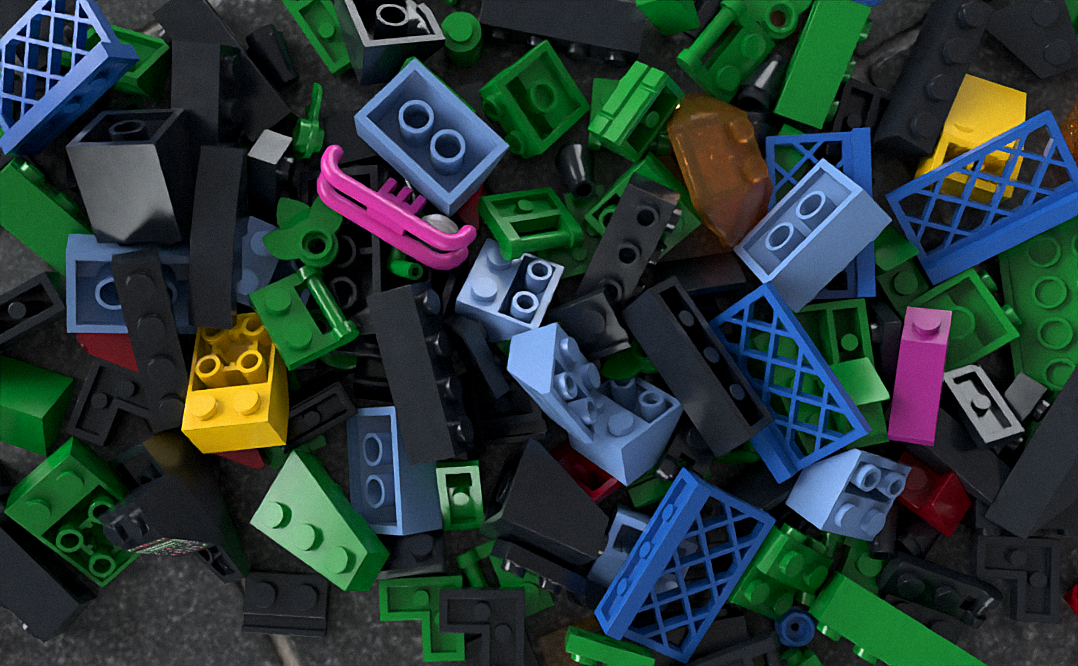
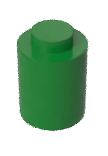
M455 12L447 16L440 28L445 37L443 47L447 59L453 65L462 68L475 65L481 59L484 52L479 21L467 12Z

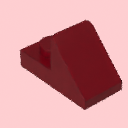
M903 451L899 453L895 461L905 463L912 468L906 478L903 491L895 499L946 537H950L972 504L957 474L951 471L939 476L908 452Z

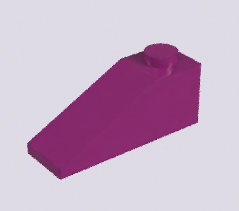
M907 307L900 343L888 440L934 446L950 343L952 311Z

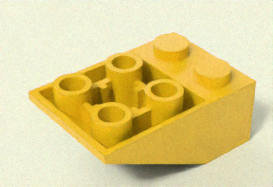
M966 74L934 149L930 155L920 158L914 179L1025 122L1027 93ZM1013 141V142H1011V143H1009V144H1007V145H1005V146L1013 147L1015 141ZM996 150L986 155L980 171L1001 176L1010 153ZM1022 156L1018 157L1010 179L1017 180L1023 161ZM974 162L965 167L972 169ZM959 172L949 174L944 178L940 191L961 197L969 175ZM977 177L969 199L990 204L998 182ZM934 183L926 187L932 188ZM1006 186L1000 203L1012 197L1015 186Z
M256 313L237 314V325L231 330L198 326L181 431L203 454L286 445L289 418L286 364Z

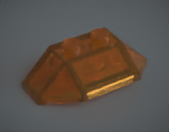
M705 93L685 94V97L668 119L667 132L695 210L709 229L719 236V242L724 249L734 248L740 245L746 235L765 217L773 191L768 175V167L761 156L754 136L753 126L748 120L745 111Z

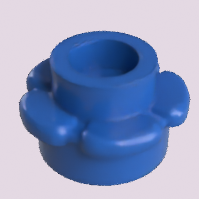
M791 606L783 614L779 622H774V629L780 635L779 639L784 645L800 647L808 644L813 639L815 620L808 611H802L798 606ZM793 623L798 624V628L796 630L791 629V625Z

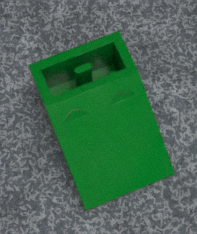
M72 436L10 491L4 513L102 588L142 554L123 551L120 547L112 544L103 532L104 526L97 517L130 493V491L107 462L76 436Z

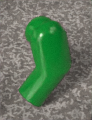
M747 440L743 445L735 447L718 458L714 455L711 462L739 465L757 463L762 458L750 440Z

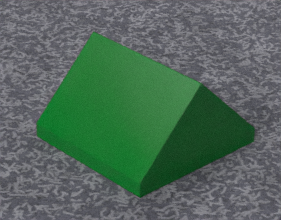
M110 24L119 42L132 45L140 60L109 89L133 96L139 94L143 99L159 103L172 62V49L163 39ZM93 26L87 31L86 50L90 51L102 41ZM63 50L61 66L70 71L72 52Z
M0 354V441L46 457L51 456L78 379Z

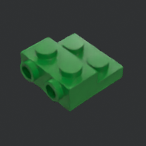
M548 40L537 44L515 64L502 70L478 91L483 99L481 102L482 111L490 120L499 122L507 134L505 142L509 145V150L516 155H521L523 159L542 154L591 109Z
M973 267L952 276L897 310L904 321L907 307L952 311L950 343L945 372L968 366L1019 337L1020 334L1015 328L1022 325V322L1008 303L1000 307L991 293L998 290L986 270L982 269L976 273Z
M785 522L781 529L773 525L727 599L731 603L779 622L783 614L791 608L798 590L813 595L817 587L825 581L828 569L834 561L826 555L830 548L814 537L803 534Z

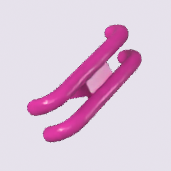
M331 145L325 150L321 158V174L317 179V193L322 202L329 208L435 270L457 268L467 259L469 255L467 246L477 236L475 227L464 225L454 234H447L417 217L425 207L427 198L419 195L411 205L407 202L413 190L404 186L397 196L393 195L398 186V181L391 177L378 192H375L339 169L338 163L343 157V150L339 145ZM334 187L365 205L367 210L337 193ZM406 231L410 232L411 234L415 235L416 237L420 238L421 240L425 241L426 243L430 244L435 248L450 252L444 254L433 251L432 249L428 248L427 246L408 236L406 234Z

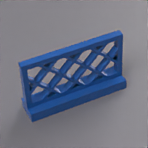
M38 0L0 39V126L5 133L0 138V147L5 155H39L140 60L132 45L119 42L95 0H76L75 16L65 14L66 0ZM46 15L51 16L49 41L39 39L41 20ZM64 19L74 21L73 47L62 44ZM88 24L93 25L102 40L91 51L86 50ZM21 41L26 42L24 66L15 64L16 46ZM39 45L49 47L47 71L37 69ZM62 50L72 52L71 70L65 76L60 75ZM14 70L23 72L22 95L13 93ZM37 75L46 77L45 95L40 100L35 99ZM12 100L21 102V116L17 122L12 117Z
M1046 110L887 193L885 197L908 241L920 251L916 256L932 285H936L1077 216L1078 167L1052 112ZM1045 126L1050 139L1043 155L1022 150L1028 133ZM1015 141L1013 147L1005 146V145H1007V144H1009V143ZM1055 149L1060 159L1052 157ZM996 150L1010 153L1001 176L980 171L986 155ZM1019 156L1040 161L1031 183L1010 179ZM974 162L972 169L965 167ZM1049 163L1064 167L1070 178V181L1054 189L1040 186ZM953 172L969 175L961 197L939 192L944 178ZM977 177L998 182L990 204L969 199ZM934 183L932 189L924 188ZM1007 185L1028 190L1022 205L1012 210L998 207ZM1037 192L1042 193V195L1035 198ZM913 193L929 196L921 217L904 213L898 201ZM937 198L958 203L950 224L929 219ZM966 206L986 210L982 224L972 230L958 227ZM995 213L1002 214L993 219ZM909 222L918 224L915 232ZM929 226L947 231L942 244L925 253L920 244L925 227ZM955 233L960 234V236L953 239Z
M870 127L853 128L851 132L766 136L767 214L777 205L776 193L786 182L793 187L798 184L792 176L808 160L814 166L819 162L813 154L823 144L841 143L842 160L835 168L839 170L842 167V173L863 188L873 199ZM802 145L814 146L808 152ZM792 146L803 158L787 173L775 162L774 147ZM775 171L783 177L777 185H775ZM874 240L860 251L843 270L846 279V290L829 291L826 287H823L813 300L872 299L876 297Z
M771 280L708 322L775 420L749 440L778 484L791 478L801 469L865 436L872 430ZM762 296L766 298L774 310L772 324L753 319L755 301ZM744 309L743 316L736 315ZM726 321L742 325L740 345L728 342L718 327ZM751 328L771 333L768 353L749 348ZM780 335L794 339L799 347L797 360L777 355ZM747 356L767 362L764 381L750 376L746 370ZM776 364L796 370L793 389L773 384ZM805 372L820 377L825 385L823 398L802 392ZM771 393L791 398L789 417L775 413L770 405ZM800 401L821 407L818 426L797 420ZM833 410L845 414L854 429L846 434L827 429L829 411ZM796 430L816 435L813 452L805 456L794 441ZM825 438L832 440L831 442L824 445Z
M682 467L594 611L604 633L619 641L624 636L687 664L776 522V519L771 514L708 483L697 473ZM709 496L719 500L723 515L702 521L700 511ZM730 506L737 510L731 511ZM748 517L758 520L750 534L740 538L736 537L733 522ZM726 525L729 541L708 548L704 532ZM697 535L700 551L679 558L677 548L682 540ZM731 552L733 562L729 569L714 574L710 559ZM703 562L706 578L685 585L682 569ZM675 572L678 587L656 595L654 585L659 577ZM709 589L711 597L707 604L691 611L688 596ZM681 598L684 613L662 621L659 606ZM652 608L656 623L640 629L630 625L637 613ZM687 625L689 633L680 647L667 641L665 632Z

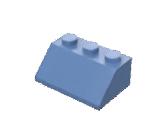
M416 58L354 116L357 134L448 218L480 188L509 149V145Z
M822 158L733 250L763 284L771 280L788 307L797 314L839 272L843 271L860 251L876 239L892 219L863 188Z
M69 234L66 247L67 333H128L111 271L112 255L158 247L179 333L196 334L198 326H189L188 317L190 239H183L171 245H161L158 242H138L129 246H120L116 243H97L95 235Z
M395 406L358 408V413L346 420L350 500L356 513H360L375 534L403 536L443 529L436 475V463H439V460L410 466Z

